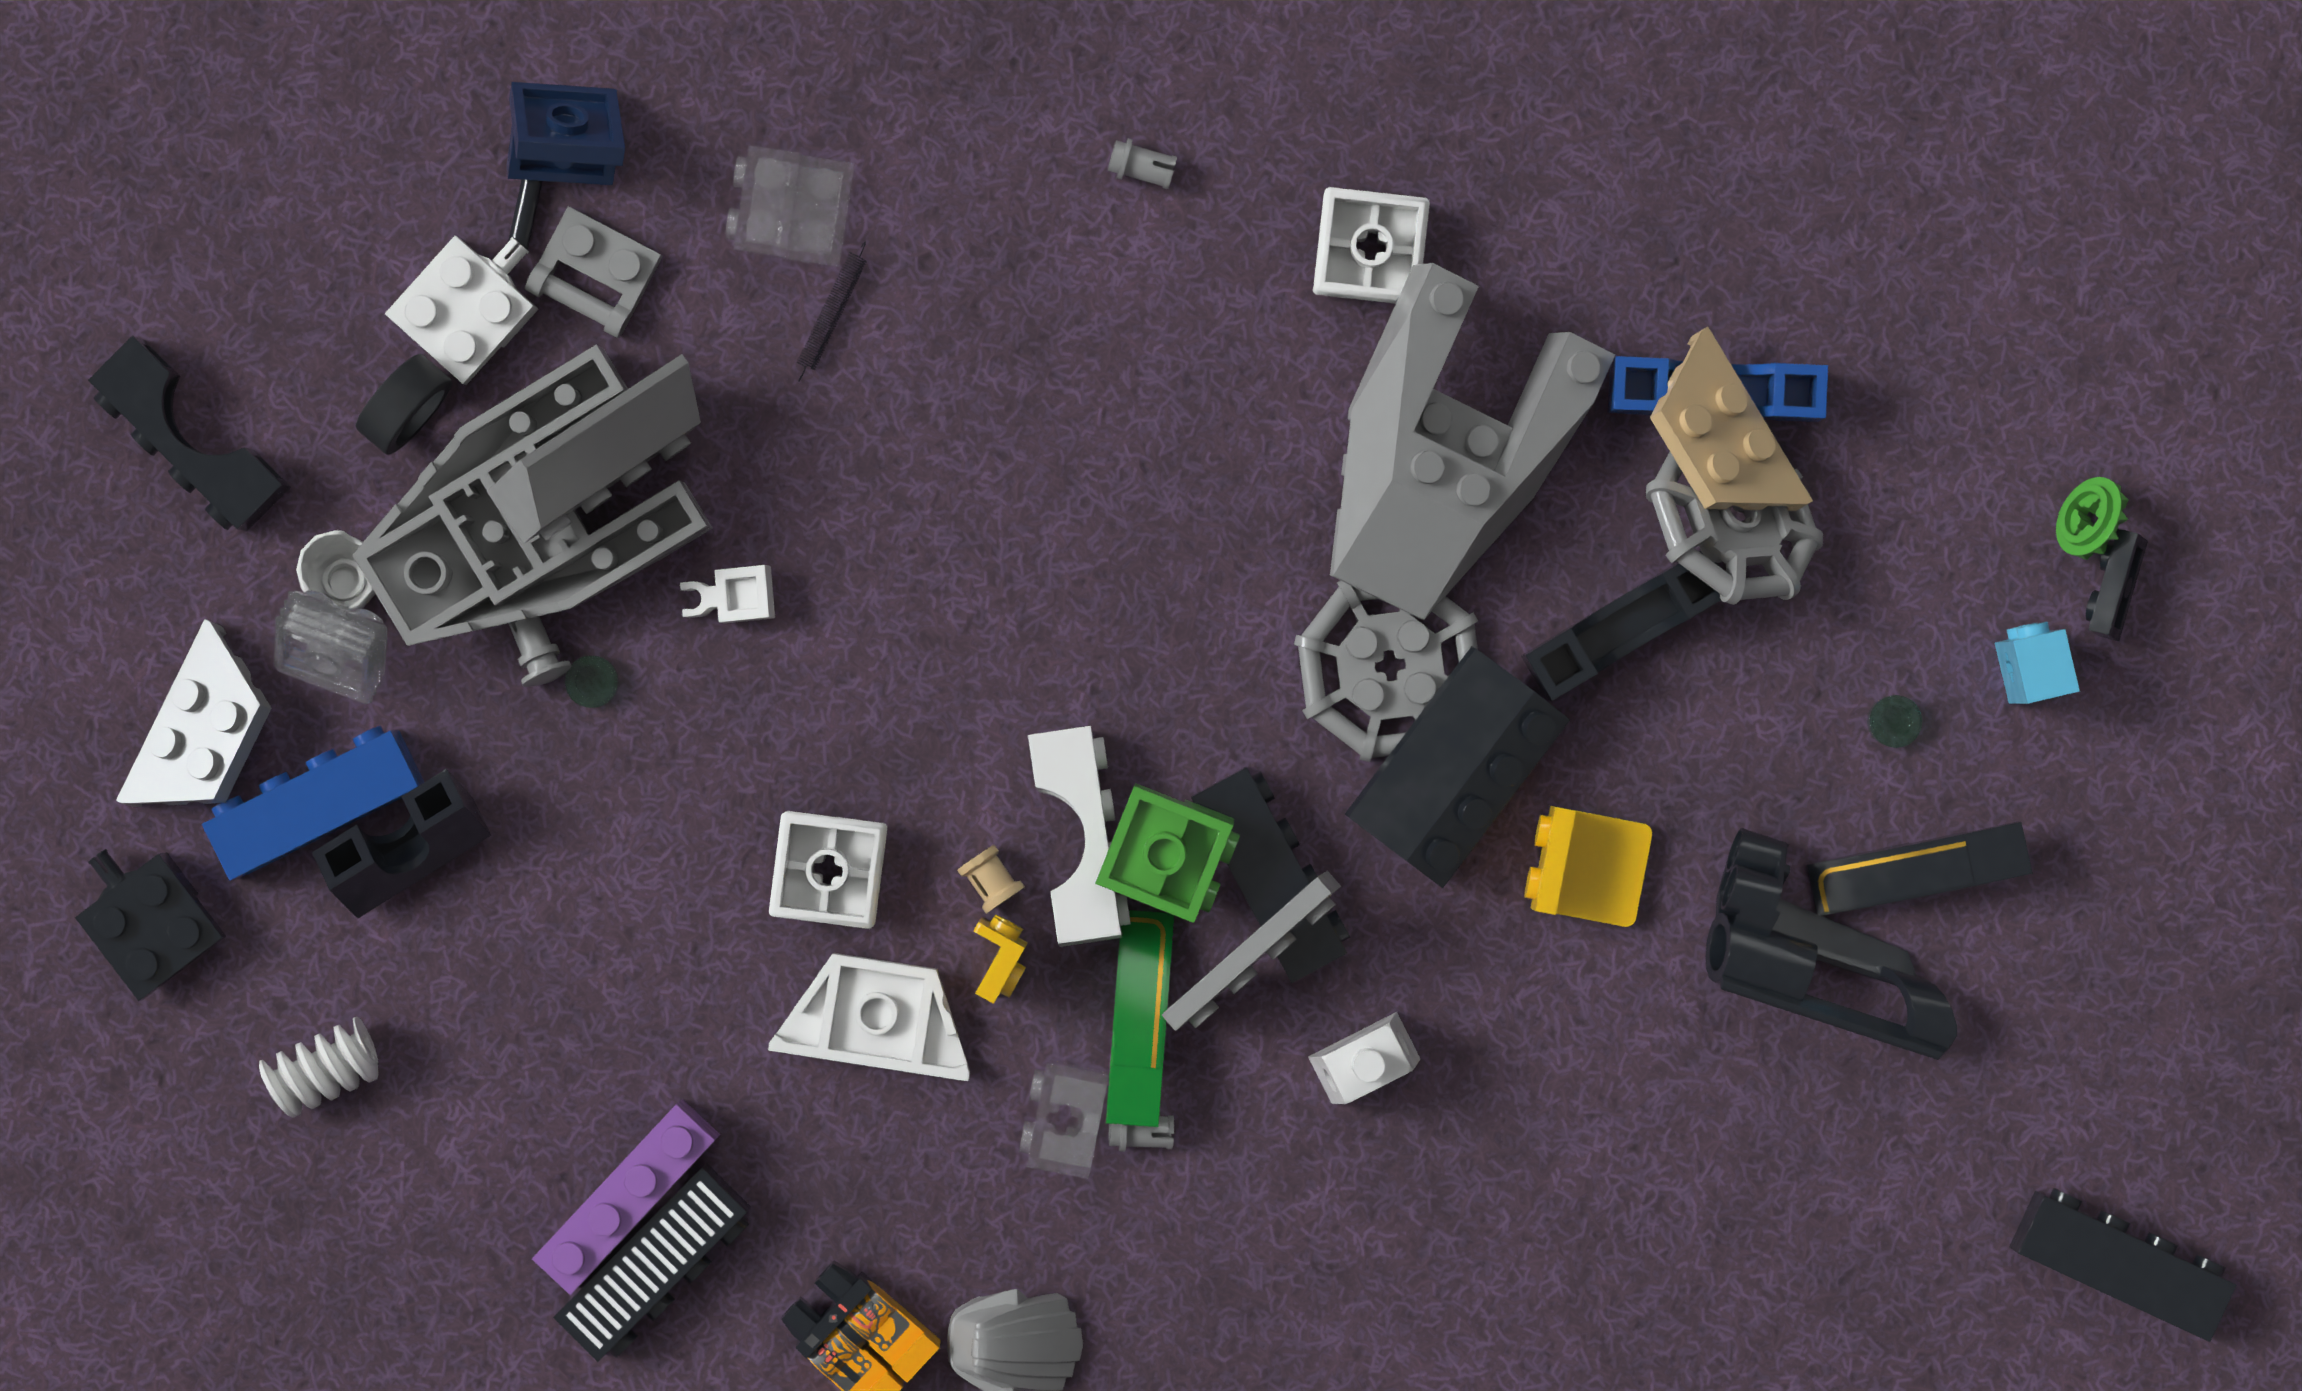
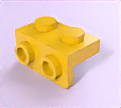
M995 914L991 922L982 917L973 931L999 945L1001 948L975 994L994 1004L1000 993L1010 998L1026 969L1025 966L1017 961L1028 942L1019 938L1023 929L1013 922Z

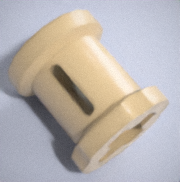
M992 845L957 870L962 877L967 876L984 901L982 909L986 914L1025 887L1021 881L1013 880L998 858L997 854L999 851L995 845Z

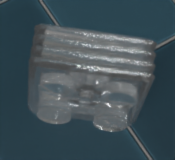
M296 590L289 591L288 599L284 600V608H280V616L275 617L274 666L280 673L360 703L370 704L372 703L373 695H376L377 687L381 684V679L385 677L388 629L382 619L369 610L357 609L354 612L334 605L328 596L314 590H308L305 593Z

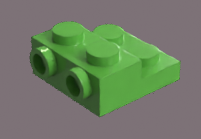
M1135 783L1095 884L1194 923L1199 910L1209 913L1221 883L1213 881L1212 878L1219 861L1229 864L1240 837V834L1231 831L1235 819L1185 799V802H1182Z

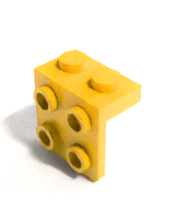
M1550 806L1548 816L1540 815L1536 830L1535 846L1542 847L1538 868L1530 867L1527 877L1525 898L1532 899L1530 908L1537 912L1566 915L1622 927L1633 925L1637 917L1650 850L1651 828L1643 823Z

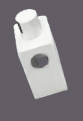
M1397 1012L1308 1056L1332 1104L1350 1103L1414 1070L1420 1061V1057Z

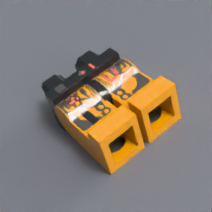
M835 1260L819 1275L814 1283L833 1300V1303L820 1314L800 1296L781 1318L791 1334L798 1339L795 1348L806 1359L808 1358L841 1391H900L903 1388L904 1381L908 1383L940 1348L941 1340L890 1295L873 1283L863 1271L856 1276L851 1270ZM879 1355H881L889 1364H887Z

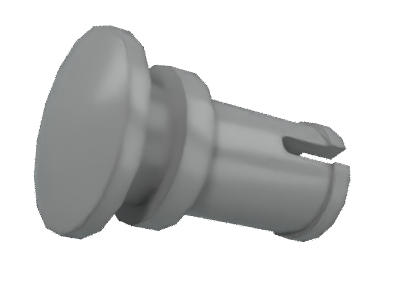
M540 616L508 623L522 655L518 659L520 667L527 668L529 672L528 675L521 679L523 687L539 686L552 682L571 669L570 661L558 662L556 656L560 653L557 644L550 643Z

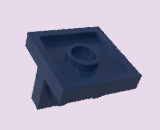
M511 82L509 102L512 127L507 159L508 179L613 185L615 167L623 166L625 154L617 90L612 88Z

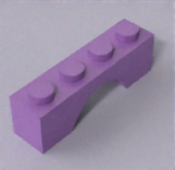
M683 1099L679 1101L538 1251L532 1260L571 1295L720 1134Z

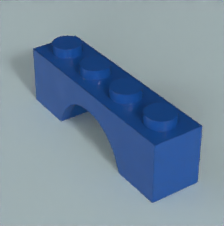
M1614 357L1609 371L1608 413L1651 415L1658 400L1666 395L1668 390L1667 383L1674 369L1682 364L1683 361L1669 358ZM1787 363L1731 364L1764 420L1819 422L1826 419L1828 365Z

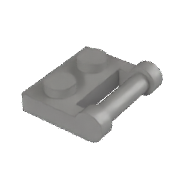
M568 206L541 259L532 270L525 285V290L537 297L545 294L605 326L604 332L618 339L624 332L663 256ZM562 262L621 293L622 296L618 304L613 307L554 276L553 274L559 263Z

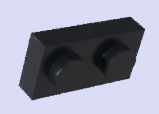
M2117 529L2116 533L2119 539L2109 540L2105 553L2101 555L2100 569L2105 571L2100 591L2094 590L2089 598L2085 617L2087 621H2090L2089 631L2103 638L2120 641L2148 540L2138 533Z

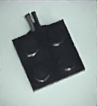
M107 849L98 853L97 857L89 860L88 863L91 864L107 887L103 890L98 900L77 915L75 919L138 1001L144 1000L226 937L196 897L198 892L167 852L157 854L138 870L125 874L109 855Z

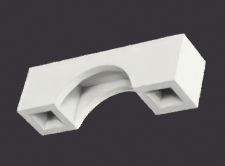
M1091 726L1028 735L1037 791L1055 796L1067 803L1079 816L1085 832V849L1079 867L1065 883L1050 891L1058 945L1063 947L1122 938L1121 926L1131 924L1127 896L1116 894L1112 890L1095 884L1111 842H1108L1106 822L1115 820L1111 789L1101 790L1098 770L1108 768L1104 738L1093 739Z

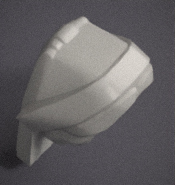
M1018 1289L987 1296H978L955 1309L948 1327L947 1352L952 1369L959 1376L983 1391L1063 1390L1066 1377H1072L1075 1362L1080 1361L1083 1348L1081 1328L1077 1327L1075 1312L1069 1311L1067 1298L1058 1293L1027 1298Z

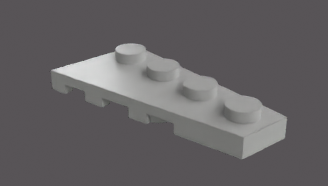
M1328 870L1314 879L1162 1014L1164 1019L1175 1031L1188 1021L1197 1028L1219 1008L1214 1002L1219 995L1227 988L1235 994L1258 974L1252 966L1266 953L1274 960L1297 940L1291 931L1304 919L1311 925H1314L1336 905L1330 896L1341 885Z

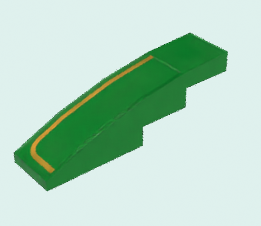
M1129 910L1131 924L1121 926L1122 938H1120L1106 1123L1159 1127L1166 1020L1162 1014L1167 1010L1174 915L1165 912Z

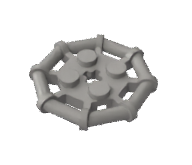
M1669 452L1655 480L1646 485V499L1654 505L1669 550L1665 556L1671 564L1678 562L1720 593V599L1723 602L1732 605L1745 599L1779 597L1783 600H1788L1796 596L1801 588L1800 580L1815 551L1823 546V533L1816 528L1808 504L1797 511H1788L1787 506H1767L1762 510H1743L1738 506H1733L1736 512H1743L1745 520L1742 522L1733 516L1730 507L1728 509H1704L1691 486L1677 483L1682 470L1671 452ZM1795 469V472L1801 480L1803 478L1802 474L1799 472L1798 469ZM1676 505L1685 508L1693 531V535L1689 538L1686 536ZM1782 539L1790 541L1793 546L1787 561L1780 553ZM1700 545L1702 553H1700L1695 548ZM1723 561L1724 563H1726V571H1724L1714 562L1719 563ZM1762 565L1770 576L1746 578V566Z
M1338 581L1337 590L1301 636L1296 635L1294 645L1298 646L1306 705V708L1302 711L1307 719L1312 717L1360 755L1359 760L1370 762L1371 758L1389 756L1405 735V733L1377 736L1381 720L1413 716L1414 720H1416L1448 678L1444 674L1441 643L1455 635L1459 662L1471 646L1478 650L1475 623L1478 622V619L1474 612L1471 614L1467 613L1447 596L1441 600L1432 612L1450 626L1436 634L1401 609L1399 612L1368 616L1360 601L1378 598L1345 582ZM1350 607L1358 620L1350 633L1339 646L1323 642ZM1393 650L1396 659H1404L1405 669L1397 671V680L1387 681L1386 674L1382 672L1377 673L1375 669V662L1382 661L1384 659V651ZM1320 652L1335 656L1337 662L1340 689L1325 696ZM1346 698L1370 716L1366 733L1334 709L1332 705Z

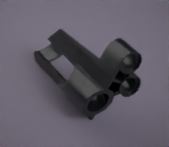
M1740 828L1729 851L1716 897V917L1708 933L1705 959L1709 978L1713 982L1720 984L1721 990L1936 1060L1945 1055L1957 1037V1024L1953 1010L1945 995L1935 984L1916 975L1908 951L1780 899L1783 884L1790 873V865L1786 864L1789 844ZM1816 960L1897 986L1904 997L1907 1007L1906 1025L1893 1023L1806 994L1814 973Z

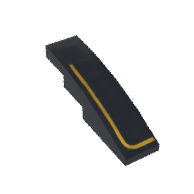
M2019 821L1914 843L1899 844L1806 865L1816 913L1819 916L2033 874L2022 822Z

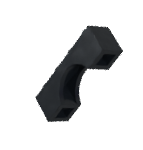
M132 335L88 380L99 391L93 398L113 418L117 419L122 414L136 428L130 435L146 452L154 456L159 451L173 465L168 470V473L182 488L189 493L196 488L210 502L205 510L219 525L226 530L234 526L238 530L248 531L291 486L253 449L244 447L228 454L206 455L192 447L181 435L173 414V397L180 375L144 339Z
M1677 562L1521 655V658L1547 701H1553L1597 675L1606 667L1638 647L1721 601L1720 593Z

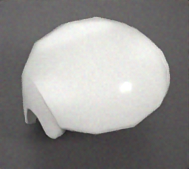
M334 530L314 536L301 550L296 568L300 587L306 597L315 606L330 613L340 615L353 613L364 608L375 595L374 590L352 556L363 542L350 536L345 531Z

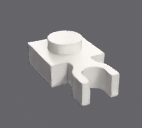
M758 565L714 570L716 586H709L705 583L694 581L680 583L682 591L698 590L701 594L700 605L695 609H682L683 617H703L718 608V620L720 623L775 618L771 566Z

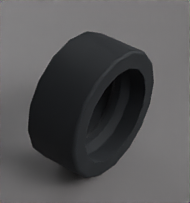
M417 354L412 356L384 381L367 402L355 424L357 430L384 454L390 455L395 453L422 429L441 406L452 386L451 379L424 355Z

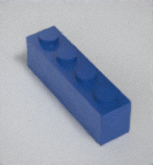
M381 725L372 728L353 738L352 740L356 748L340 756H337L334 749L328 750L306 761L305 763L309 771L293 779H290L288 773L285 772L259 785L262 794L245 803L239 795L227 800L226 803L213 807L211 810L215 818L202 823V826L229 881L249 875L402 799L401 796L424 783L400 731L390 730L385 733Z

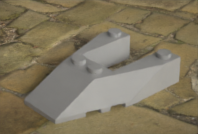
M1434 263L1413 265L1349 407L1348 420H1350L1348 447L1347 454L1343 455L1341 475L1344 476L1341 509H1337L1330 576L1420 619H1425L1534 498L1593 405L1615 354L1571 332L1549 333L1508 425L1433 389L1479 287Z
M597 344L460 427L454 434L455 437L434 462H431L418 477L417 482L401 501L392 507L353 553L352 556L407 646L572 609L661 560L712 529L711 524L686 483L677 481L592 534H589L574 510L567 515L572 523L547 541L540 533L524 544L487 493L520 459L628 390L606 351Z

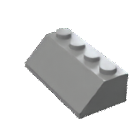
M683 354L670 361L520 459L487 491L524 544L540 533L546 541L572 523L567 516L580 506L586 514L591 512L612 497L607 488L619 480L623 482L625 487L630 486L652 470L647 463L659 454L667 461L691 444L686 435L699 425L701 421L688 361Z

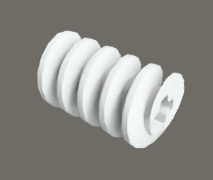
M359 1017L353 1018L354 1034L350 1036L340 1025L333 1027L335 1043L330 1044L321 1034L315 1035L316 1052L311 1053L302 1042L296 1044L297 1060L294 1062L283 1051L276 1053L278 1069L274 1071L264 1060L259 1061L261 1077L269 1094L288 1116L294 1118L300 1115L302 1112V1102L311 1109L320 1106L321 1093L329 1100L339 1097L340 1084L348 1091L357 1089L359 1087V1075L369 1083L378 1078L376 1050L365 1025Z

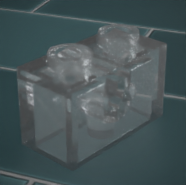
M1049 1059L1045 1071L1035 1069L1029 1100L1039 1102L1035 1123L1025 1121L1019 1152L1029 1154L1027 1167L1089 1179L1110 1071ZM1060 1105L1070 1106V1115L1078 1118L1077 1123L1068 1124L1066 1131L1057 1130L1056 1120L1048 1118V1113L1058 1112Z

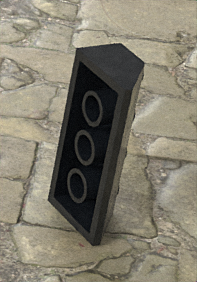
M1471 646L1346 811L1345 815L1441 888H1444L1570 719L1527 685Z

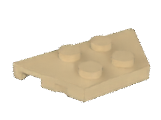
M1709 327L1693 335L1688 342V345L1691 347L1683 363L1674 369L1667 383V393L1658 400L1650 419L1704 509H1728L1731 506H1738L1743 510H1762L1767 506H1787L1788 511H1797L1813 501Z

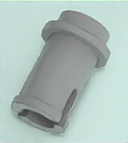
M1127 138L1126 143L1116 140L1108 166V171L1117 173L1116 179L1122 180L1123 175L1163 186L1165 189L1169 188L1177 156H1169L1132 145L1133 139Z
M1159 1116V1127L1109 1124V1146H1119L1120 1152H1125L1126 1146L1172 1149L1174 1138L1171 1137V1134H1174V1116Z

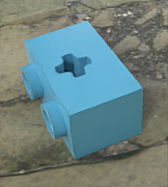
M2037 622L2007 629L2008 640L1995 642L2009 704H2029L2080 692L2065 629L2049 630L2048 622Z

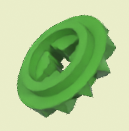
M2094 477L2078 485L2069 494L2060 509L2056 523L2057 540L2060 547L2066 553L2088 560L2093 553L2104 554L2109 540L2119 539L2116 531L2120 524L2128 520L2122 511L2129 501L2121 493L2120 485L2108 478ZM2088 512L2096 514L2098 517L2094 526L2090 521L2091 518L2087 515Z

